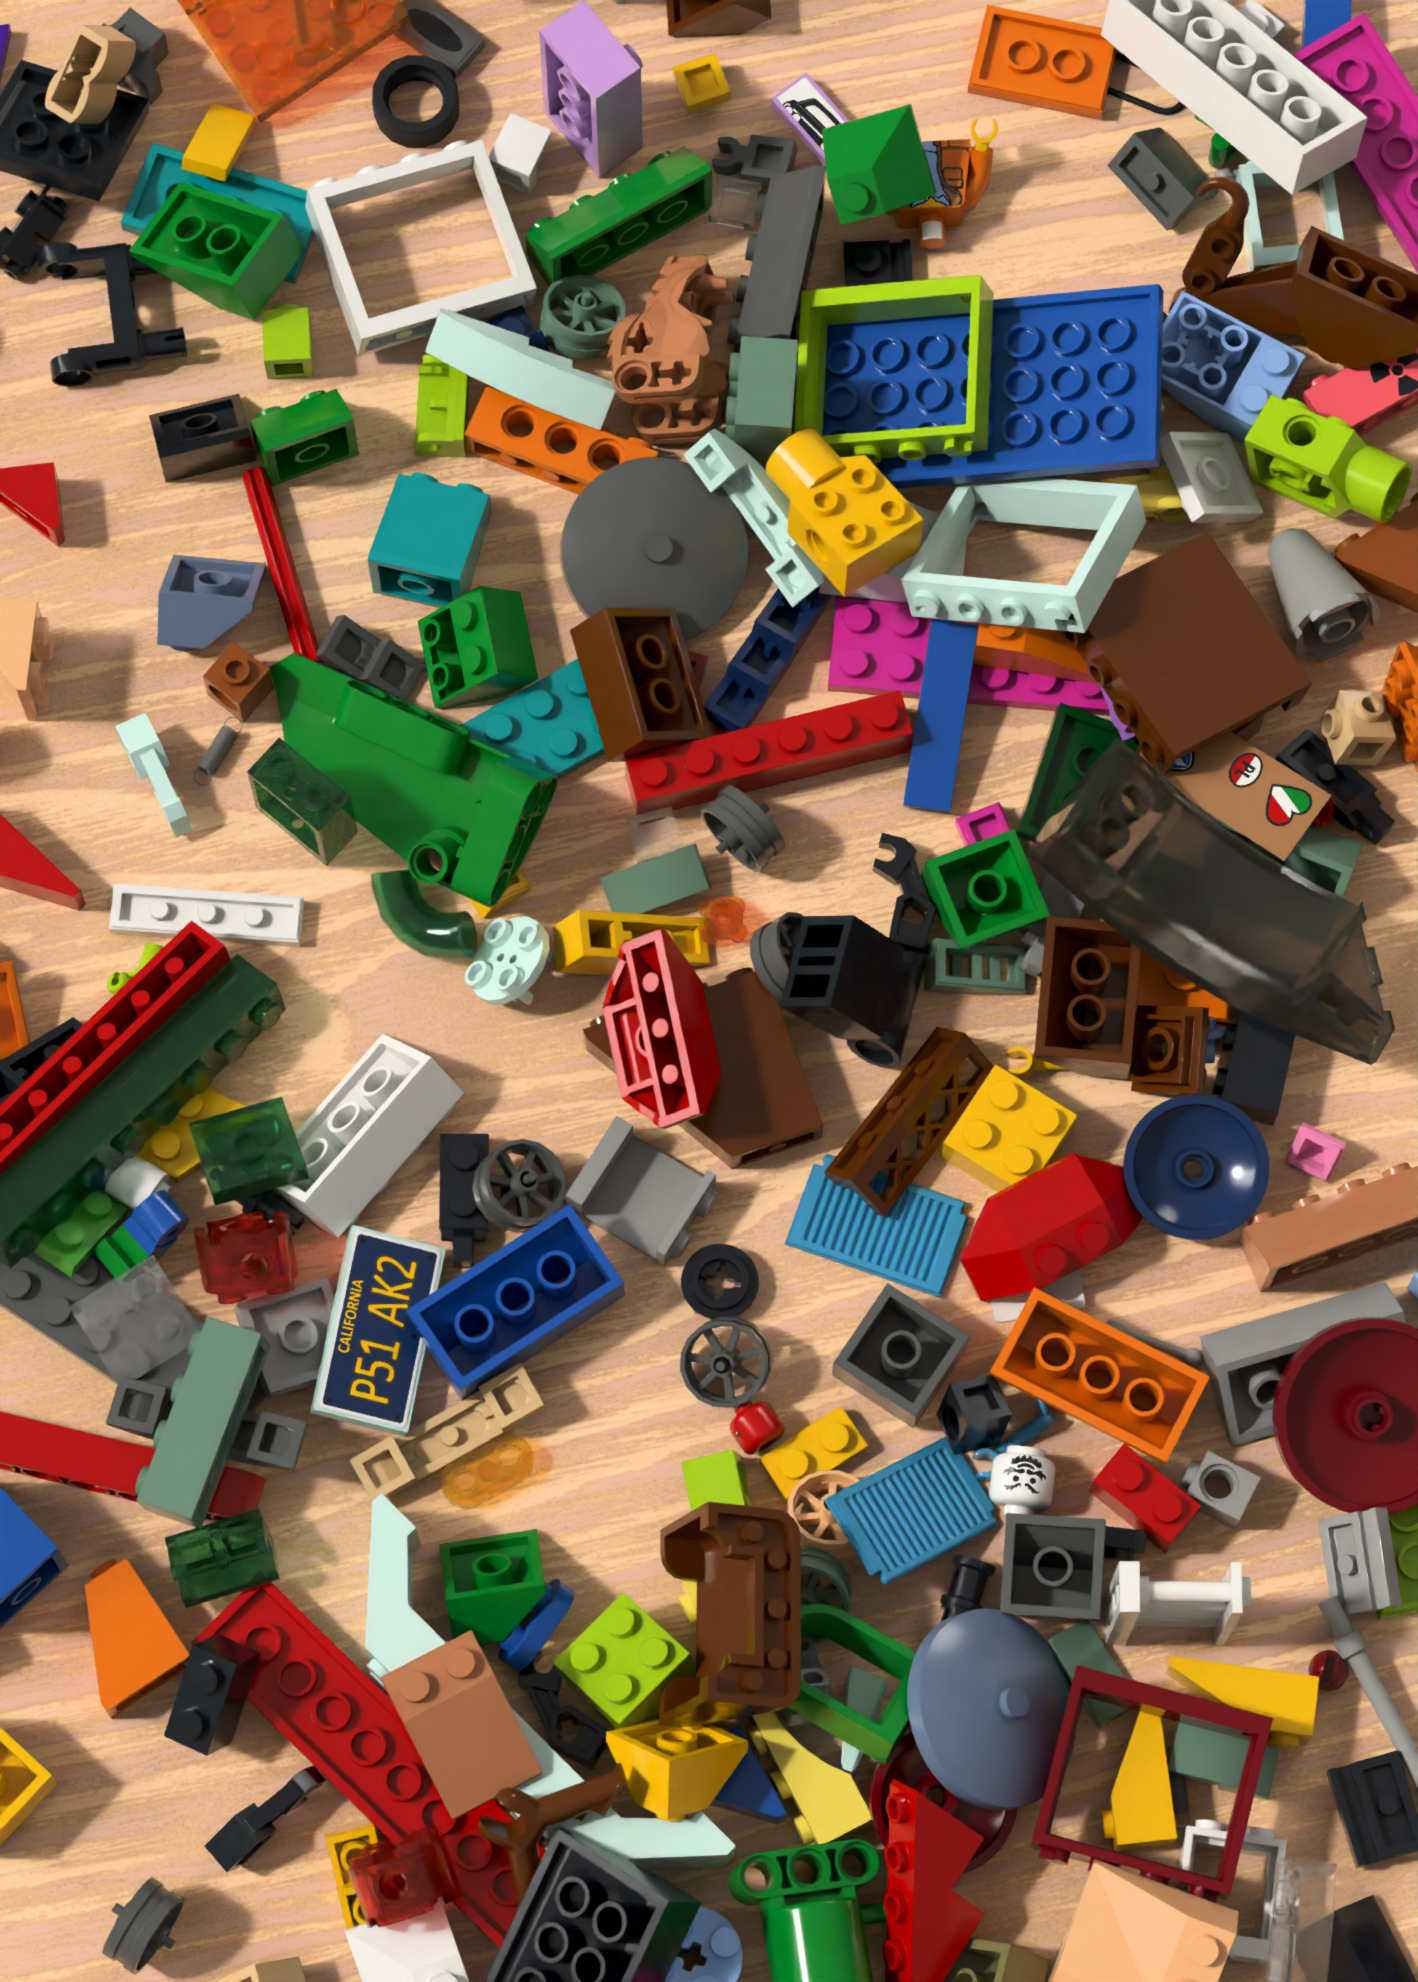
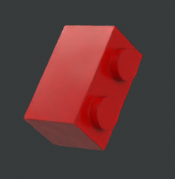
M1126 1444L1121 1446L1096 1476L1089 1490L1091 1494L1134 1529L1145 1530L1144 1533H1147L1146 1538L1165 1554L1196 1518L1201 1508L1199 1503Z

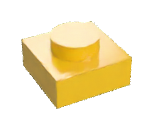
M716 53L673 66V77L688 114L731 100V91Z

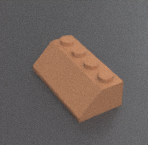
M1409 1163L1398 1164L1382 1172V1179L1368 1184L1365 1183L1363 1178L1356 1179L1337 1188V1195L1323 1200L1320 1199L1318 1194L1311 1195L1293 1203L1292 1211L1276 1216L1274 1211L1271 1210L1248 1219V1226L1243 1228L1239 1241L1259 1291L1271 1289L1417 1237L1418 1166L1411 1168Z

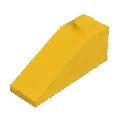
M577 910L552 927L557 973L613 974L620 960L617 956L621 944L658 929H665L691 967H702L710 964L705 918Z
M1170 1656L1166 1664L1165 1674L1202 1699L1273 1718L1268 1737L1270 1738L1269 1745L1284 1749H1299L1300 1742L1308 1743L1312 1738L1319 1677Z
M1140 1711L1135 1720L1107 1801L1108 1809H1100L1104 1840L1112 1839L1114 1851L1173 1845L1177 1840L1161 1717Z

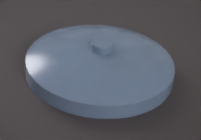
M982 1608L970 1610L951 1616L936 1625L921 1642L914 1656L907 1688V1705L912 1733L920 1754L930 1771L950 1793L971 1806L990 1811H1004L1026 1806L1043 1797L1071 1686L1063 1667L1049 1643L1030 1624L1013 1614L1001 1613L997 1609ZM1074 1735V1739H1073V1743H1072V1747H1071V1751H1070V1755H1069L1067 1767H1068V1764H1069V1762H1070V1759H1071V1756H1072V1753H1073V1748H1074V1743H1075V1735Z

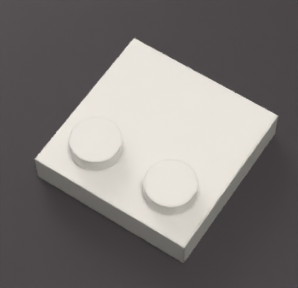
M1168 432L1160 438L1161 454L1181 497L1182 507L1192 523H1252L1264 514L1229 433Z

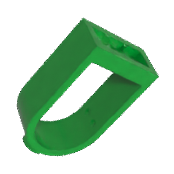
M826 1604L801 1606V1636L818 1635L828 1638L901 1680V1683L876 1723L801 1680L799 1696L787 1708L885 1765L910 1725L907 1688L909 1673L916 1652L840 1608Z

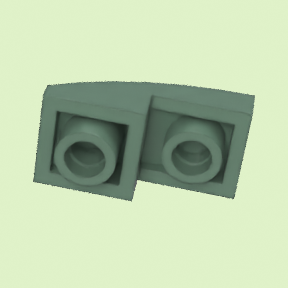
M696 843L600 878L611 911L642 914L712 888Z
M1178 1722L1168 1765L1169 1775L1218 1785L1219 1790L1236 1793L1249 1741ZM1266 1746L1254 1798L1268 1800L1279 1753L1276 1749Z

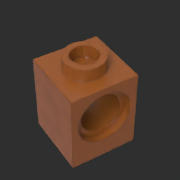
M234 641L203 675L207 695L243 723L274 689L270 669Z

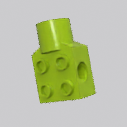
M1271 394L1244 439L1252 483L1333 519L1351 509L1383 524L1387 523L1399 508L1412 475V464L1364 443L1356 431L1342 419L1334 416L1325 418L1311 412L1304 403L1293 398L1284 400Z

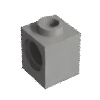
M1207 1451L1202 1463L1192 1459L1180 1486L1188 1490L1186 1494L1201 1505L1199 1512L1235 1530L1261 1477ZM1212 1477L1221 1478L1228 1484L1230 1494L1222 1499L1213 1498L1206 1492L1204 1481Z

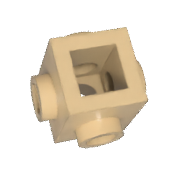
M1357 689L1340 690L1320 718L1321 731L1327 738L1334 763L1337 765L1377 766L1396 739L1393 719L1387 711L1382 692L1360 691Z

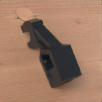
M882 833L879 848L891 850L895 857L887 862L875 858L873 872L895 886L898 884L902 894L896 899L889 938L903 946L907 951L924 953L935 918L936 906L929 900L914 859L917 850L905 838ZM911 906L914 911L922 914L923 926L900 920L905 915V908Z
M540 1650L533 1661L519 1671V1685L521 1689L528 1691L548 1734L550 1747L592 1770L608 1745L606 1742V1732L609 1730L572 1705L560 1707L556 1696L559 1697L563 1677L555 1665L547 1673H539L535 1670L536 1664L543 1657ZM571 1720L574 1726L579 1725L582 1727L572 1744L564 1741L560 1735L562 1730L561 1723Z
M314 1765L303 1769L260 1807L253 1803L234 1815L205 1845V1848L226 1872L241 1867L274 1836L276 1828L272 1823L283 1814L286 1815L302 1805L307 1800L305 1796L312 1790L319 1788L326 1779Z

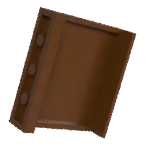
M1208 532L1116 578L1085 633L1061 631L1066 643L1071 648L1076 649L1087 664V671L1092 681L1098 687H1102L1113 702L1117 718L1124 725H1128L1139 740L1143 756L1148 762L1156 765L1162 776L1169 773L1177 759L1281 705L1283 710L1287 711L1299 705L1312 685L1310 678ZM1073 614L1070 615L1069 620H1075Z

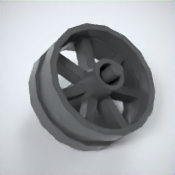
M726 785L718 793V797L714 801H709L701 808V816L704 823L720 842L716 850L720 854L727 850L736 860L754 872H760L768 864V860L772 856H777L785 848V841L781 833L766 815L770 810L765 803L759 807L751 798L732 785Z
M787 912L774 921L761 926L753 932L750 940V957L755 972L763 986L780 1001L803 915L796 912Z
M519 1139L506 1142L481 1161L474 1173L472 1190L476 1205L486 1220L500 1229L522 1232L530 1230L558 1211L565 1199L567 1181L562 1164L551 1150L539 1142ZM508 1153L524 1156L519 1171H517ZM496 1158L507 1177L490 1174L491 1165ZM533 1162L539 1166L543 1175L538 1176L536 1171L531 1169ZM548 1183L550 1191L549 1200L535 1190L538 1185ZM491 1185L500 1187L501 1198L498 1201L492 1193ZM527 1199L544 1210V1212L540 1216L529 1219ZM506 1203H516L517 1216L505 1210L503 1206Z
M721 1316L705 1322L687 1338L680 1358V1372L686 1387L698 1400L713 1407L731 1408L747 1402L765 1385L772 1370V1352L766 1336L755 1324L740 1317ZM720 1326L733 1327L727 1347H722L712 1328ZM741 1331L752 1339L757 1346L756 1348L740 1353L736 1345ZM702 1334H704L716 1355L692 1353L696 1341ZM760 1355L761 1370L759 1377L742 1367L741 1363L743 1360ZM691 1362L710 1364L711 1372L699 1382L696 1379ZM732 1372L752 1384L753 1387L746 1393L735 1396ZM717 1376L723 1377L725 1397L718 1396L705 1389Z
M153 1877L148 1879L125 1907L118 1903L114 1905L112 1912L117 1914L118 1917L104 1944L102 1953L109 1959L122 1963L123 1967L132 1974L136 1975L163 1945L169 1949L174 1946L176 1941L170 1938L169 1935L183 1908L184 1897L174 1891H168L161 1882Z

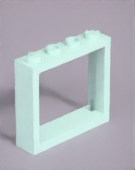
M1042 477L959 483L901 580L911 615L913 617L1085 633L1147 522L1138 486ZM977 520L1098 530L1067 586L945 575ZM1071 614L1074 615L1075 620H1069Z

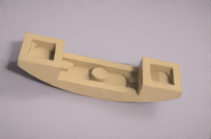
M519 1363L478 1386L479 1391L412 1428L404 1437L398 1436L394 1438L390 1436L350 1459L371 1501L381 1493L388 1498L432 1477L492 1443L544 1408L545 1405L523 1365Z

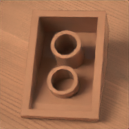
M472 1630L381 1677L384 1688L452 1820L495 1799L496 1794L501 1789L507 1787L516 1788L543 1774Z

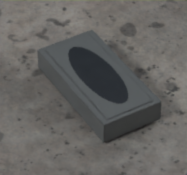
M403 0L385 20L386 29L423 56L440 61L452 73L455 79L460 76L485 47L484 39L430 0Z

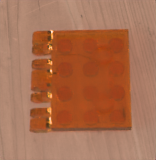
M177 0L260 123L412 21L399 0H202L201 2L199 0Z

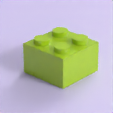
M624 1592L553 1661L566 1684L614 1729L659 1719V1699L664 1686L677 1677H696V1662L691 1654Z

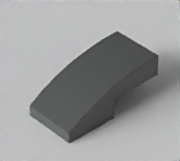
M345 615L336 616L315 654L317 658L337 671L404 701L407 700L426 665L390 639L380 640Z

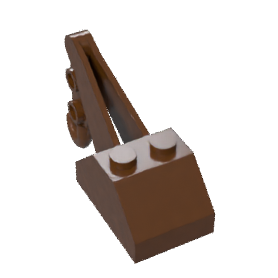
M1222 176L1212 177L1200 185L1196 191L1199 197H1203L1210 190L1221 189L1231 196L1232 204L1226 213L1209 223L1204 229L1183 270L1182 279L1186 287L1174 293L1169 313L1181 292L1184 291L1260 332L1303 335L1309 350L1319 354L1327 362L1339 363L1350 369L1414 354L1418 347L1417 274L1311 226L1299 248L1296 260L1227 277L1243 248L1245 218L1250 205L1248 193L1237 181Z

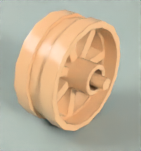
M821 1470L806 1475L794 1485L788 1498L787 1513L794 1518L799 1526L801 1549L812 1548L827 1552L841 1563L858 1557L824 1501L827 1497L860 1481L856 1476L839 1470ZM824 1494V1496L821 1498V1500H818V1499L815 1497V1496ZM802 1503L814 1511L813 1513L794 1514L796 1508ZM817 1525L813 1535H810L802 1528L803 1526Z

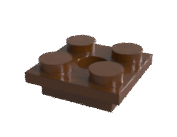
M1137 1005L1129 1081H1132L1131 1091L1203 1095V1086L1207 1078L1205 1056L1207 1037L1210 1032L1209 1008ZM1167 1040L1168 1051L1166 1057L1163 1058L1162 1048Z

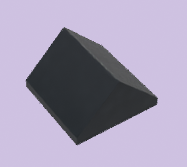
M239 394L149 415L166 483L256 461L249 426Z
M1373 1895L1337 1909L1283 1939L1304 1982H1417Z

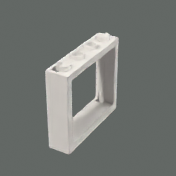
M466 140L456 141L447 145L443 151L430 155H425V153L421 152L404 157L398 164L384 168L381 165L368 166L358 171L356 176L338 180L335 177L326 178L315 183L312 188L307 189L305 208L358 356L431 335L440 308L481 321L501 315L520 305L523 308L533 306L537 287L483 140L472 143ZM473 169L513 277L368 318L329 209Z

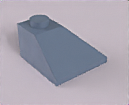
M173 554L158 596L157 645L170 646L174 650L183 652L193 651L197 648L205 649L253 611L266 572V563Z

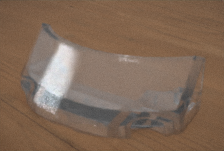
M1276 1856L1273 1882L1276 1888L1274 1900L1272 1901L1273 1919L1265 1982L1327 1981L1337 1864Z

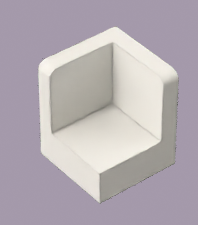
M512 113L509 114L489 155L499 183L531 196L538 181L537 164L551 137L550 129Z

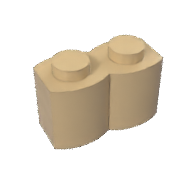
M80 26L73 33L66 46L64 67L54 75L48 86L45 108L69 123H101L108 116L114 105L117 95V82L123 79L133 63L136 42L111 26Z

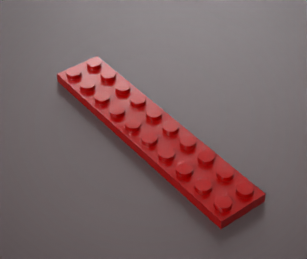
M260 1573L191 1642V1645L193 1646L207 1638L220 1634L260 1652L261 1655L246 1700L500 1949L518 1911V1903L507 1849L482 1837L478 1831V1823L482 1816L491 1817L504 1823L512 1822L514 1819L494 1800H491L467 1814L452 1820L391 1699L269 1579ZM537 1843L541 1860L545 1850Z

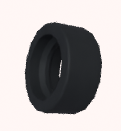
M407 55L391 61L379 72L372 90L373 112L380 131L392 142L407 148H425L444 139L452 132L459 117L458 86L452 73L440 61L423 55ZM410 81L428 82L440 90L443 97L442 108L439 113L429 120L423 122L403 121L396 118L390 110L389 97L392 91L399 85Z

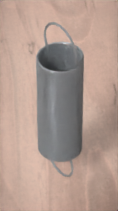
M226 721L199 763L198 768L194 771L193 779L195 782L194 775L198 769L213 778L240 731L237 733L225 725Z
M1169 1775L1174 1815L1188 1813L1190 1808L1185 1778Z

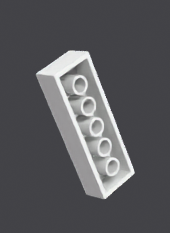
M1108 1L1101 36L1291 195L1357 157L1368 117L1227 1Z

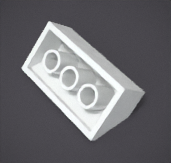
M382 1034L257 1177L262 1182L272 1186L276 1194L314 1225L339 1238L346 1229L350 1228L357 1221L360 1212L373 1197L387 1187L393 1174L406 1159L419 1150L422 1141L433 1128L451 1113L454 1104L464 1092L432 1057Z

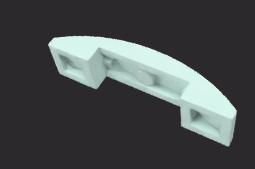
M716 429L709 431L684 456L710 493L720 487L724 488L775 561L765 570L793 608L823 584L824 579L822 571L787 533L790 500L769 478L766 470L741 446Z

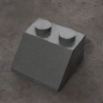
M1006 1513L1000 1612L1017 1616L1101 1621L1106 1520Z

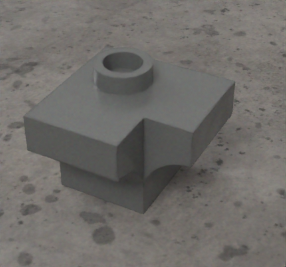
M130 7L115 23L109 25L136 42L133 63L123 79L117 82V86L120 83L124 84L138 96L148 98L149 104L152 105L163 93L159 72L156 69L169 54L166 36L163 31Z

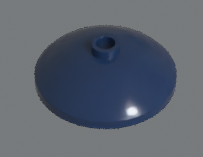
M1208 1095L1178 1096L1154 1107L1138 1122L1132 1131L1123 1158L1125 1185L1137 1211L1159 1231L1184 1240L1213 1239L1241 1226L1260 1205L1269 1180L1268 1151L1255 1123L1235 1105ZM1195 1161L1200 1164L1202 1173L1199 1178L1191 1179L1185 1174L1184 1167L1187 1162Z

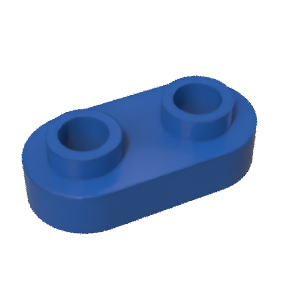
M554 1579L549 1583L545 1582L546 1594L505 1640L498 1642V1646L501 1647L499 1659L516 1672L524 1669L533 1661L574 1600V1591L559 1579Z

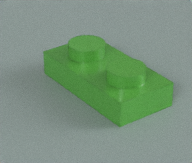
M89 1181L34 1240L32 1252L72 1277L94 1253L92 1250L104 1238L109 1237L126 1219L129 1207L107 1195L105 1190Z

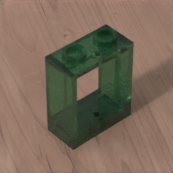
M280 737L247 771L256 808L325 866H328L358 833L351 796ZM300 819L304 824L301 828L293 827V822Z

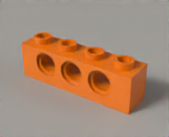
M488 386L485 387L464 433L466 452L578 495L597 476L606 471L595 466L601 459L610 458L620 464L638 458L659 457V452L655 451L644 440L635 437H629L628 440L611 434L610 430L603 425L601 430H597ZM519 425L532 429V432L525 437H515L509 433L512 428ZM559 442H569L575 446L574 450L566 454L557 453L552 449Z

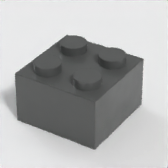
M887 1283L834 1361L832 1376L914 1429L967 1350L970 1336Z

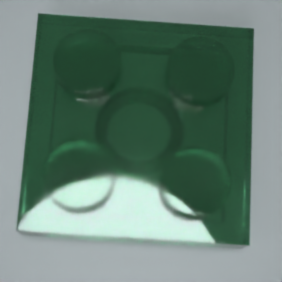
M282 1097L189 1123L191 1137L215 1206L309 1179L307 1166Z

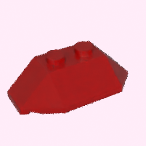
M658 929L621 944L617 956L620 960L611 976L602 1008L621 1099L652 1120L659 1128L667 1129L706 1113L722 1072L702 981L665 929Z
M1072 1152L988 1197L973 1227L968 1244L964 1246L959 1259L980 1301L1032 1292L1034 1287L1040 1290L1122 1246L1142 1221L1143 1217L1137 1211L1128 1195L1122 1165Z

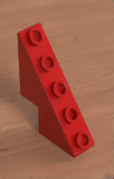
M893 1779L890 1783V1795L886 1800V1811L889 1818V1843L885 1848L888 1885L887 1893L884 1897V1910L887 1916L886 1942L883 1945L882 1951L886 1965L885 1982H943L986 1914L952 1890L984 1838L920 1792Z

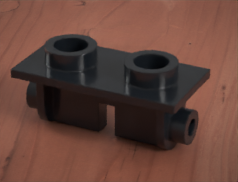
M46 185L37 194L29 190L14 211L20 216V219L12 230L4 226L0 231V261L6 264L3 268L4 273L14 280H18L21 275L27 276L31 267L38 259L37 251L42 246L31 239L33 234L35 233L48 243L62 223L68 218L66 211L69 206L65 201L56 196L52 200L45 196L51 188L50 186Z

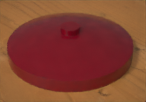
M1362 1317L1341 1321L1321 1330L1308 1339L1286 1365L1278 1382L1273 1402L1272 1420L1276 1445L1286 1468L1293 1478L1307 1492L1323 1503L1347 1513L1365 1511L1374 1507H1387L1388 1515L1418 1505L1417 1328L1393 1319L1381 1317Z

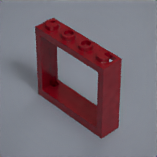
M1077 1665L1030 1848L1040 1850L1039 1858L1052 1863L1068 1865L1069 1859L1089 1863L1088 1871L1090 1872L1094 1859L1162 1884L1188 1890L1187 1893L1216 1903L1217 1898L1226 1901L1231 1893L1273 1718ZM1084 1697L1249 1741L1216 1878L1050 1834Z

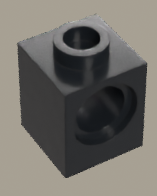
M985 1375L950 1383L936 1415L953 1454L957 1455L999 1445L1012 1417V1412L997 1379L991 1375Z

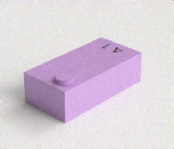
M582 0L539 30L544 113L598 178H601L643 148L641 68L643 64L637 52L629 44L622 46L586 1Z

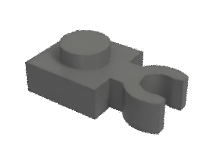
M751 135L748 146L740 145L732 137H720L717 142L720 152L731 153L732 155L724 160L713 158L712 166L718 175L731 176L741 171L740 175L744 184L768 187L771 176L793 170L798 148L796 141L791 139Z

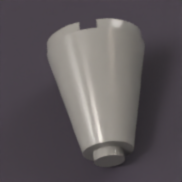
M1289 528L1281 531L1273 538L1272 544L1268 549V558L1290 640L1297 655L1305 659V654H1312L1315 660H1325L1342 654L1361 642L1364 638L1360 631L1369 622L1374 629L1381 616V609L1375 598L1307 530Z

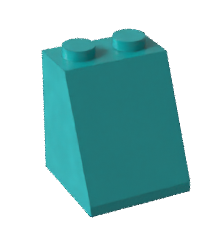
M413 473L411 476L399 474L368 556L373 593L441 608L470 592L491 515L490 494H485L482 489L471 484L460 483L456 487L442 484L436 478L423 473Z

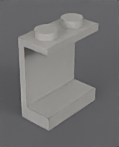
M616 1116L566 1193L565 1200L566 1205L570 1203L578 1215L665 1267L672 1255L680 1258L693 1237V1233L688 1231L697 1215L703 1218L708 1215L719 1193L714 1191L716 1187V1175L707 1170L704 1176L699 1175L634 1136L633 1125Z

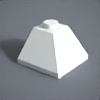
M440 1896L345 1930L362 1982H469Z

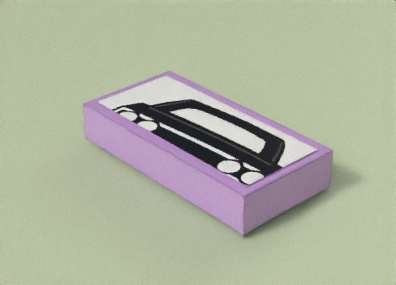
M806 72L771 98V106L826 167L822 129L849 122V120Z

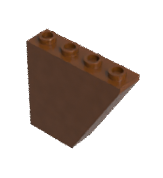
M751 967L733 971L725 977L726 981L709 987L707 983H702L722 1074L706 1113L678 1124L731 1169L823 1138L824 1125L777 999L763 986L756 972ZM602 1015L589 1023L590 1027L583 1029L584 1044L591 1055L616 1074L605 1018Z

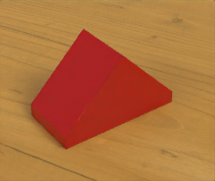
M54 462L0 468V504L56 546L60 547L65 541L59 478Z

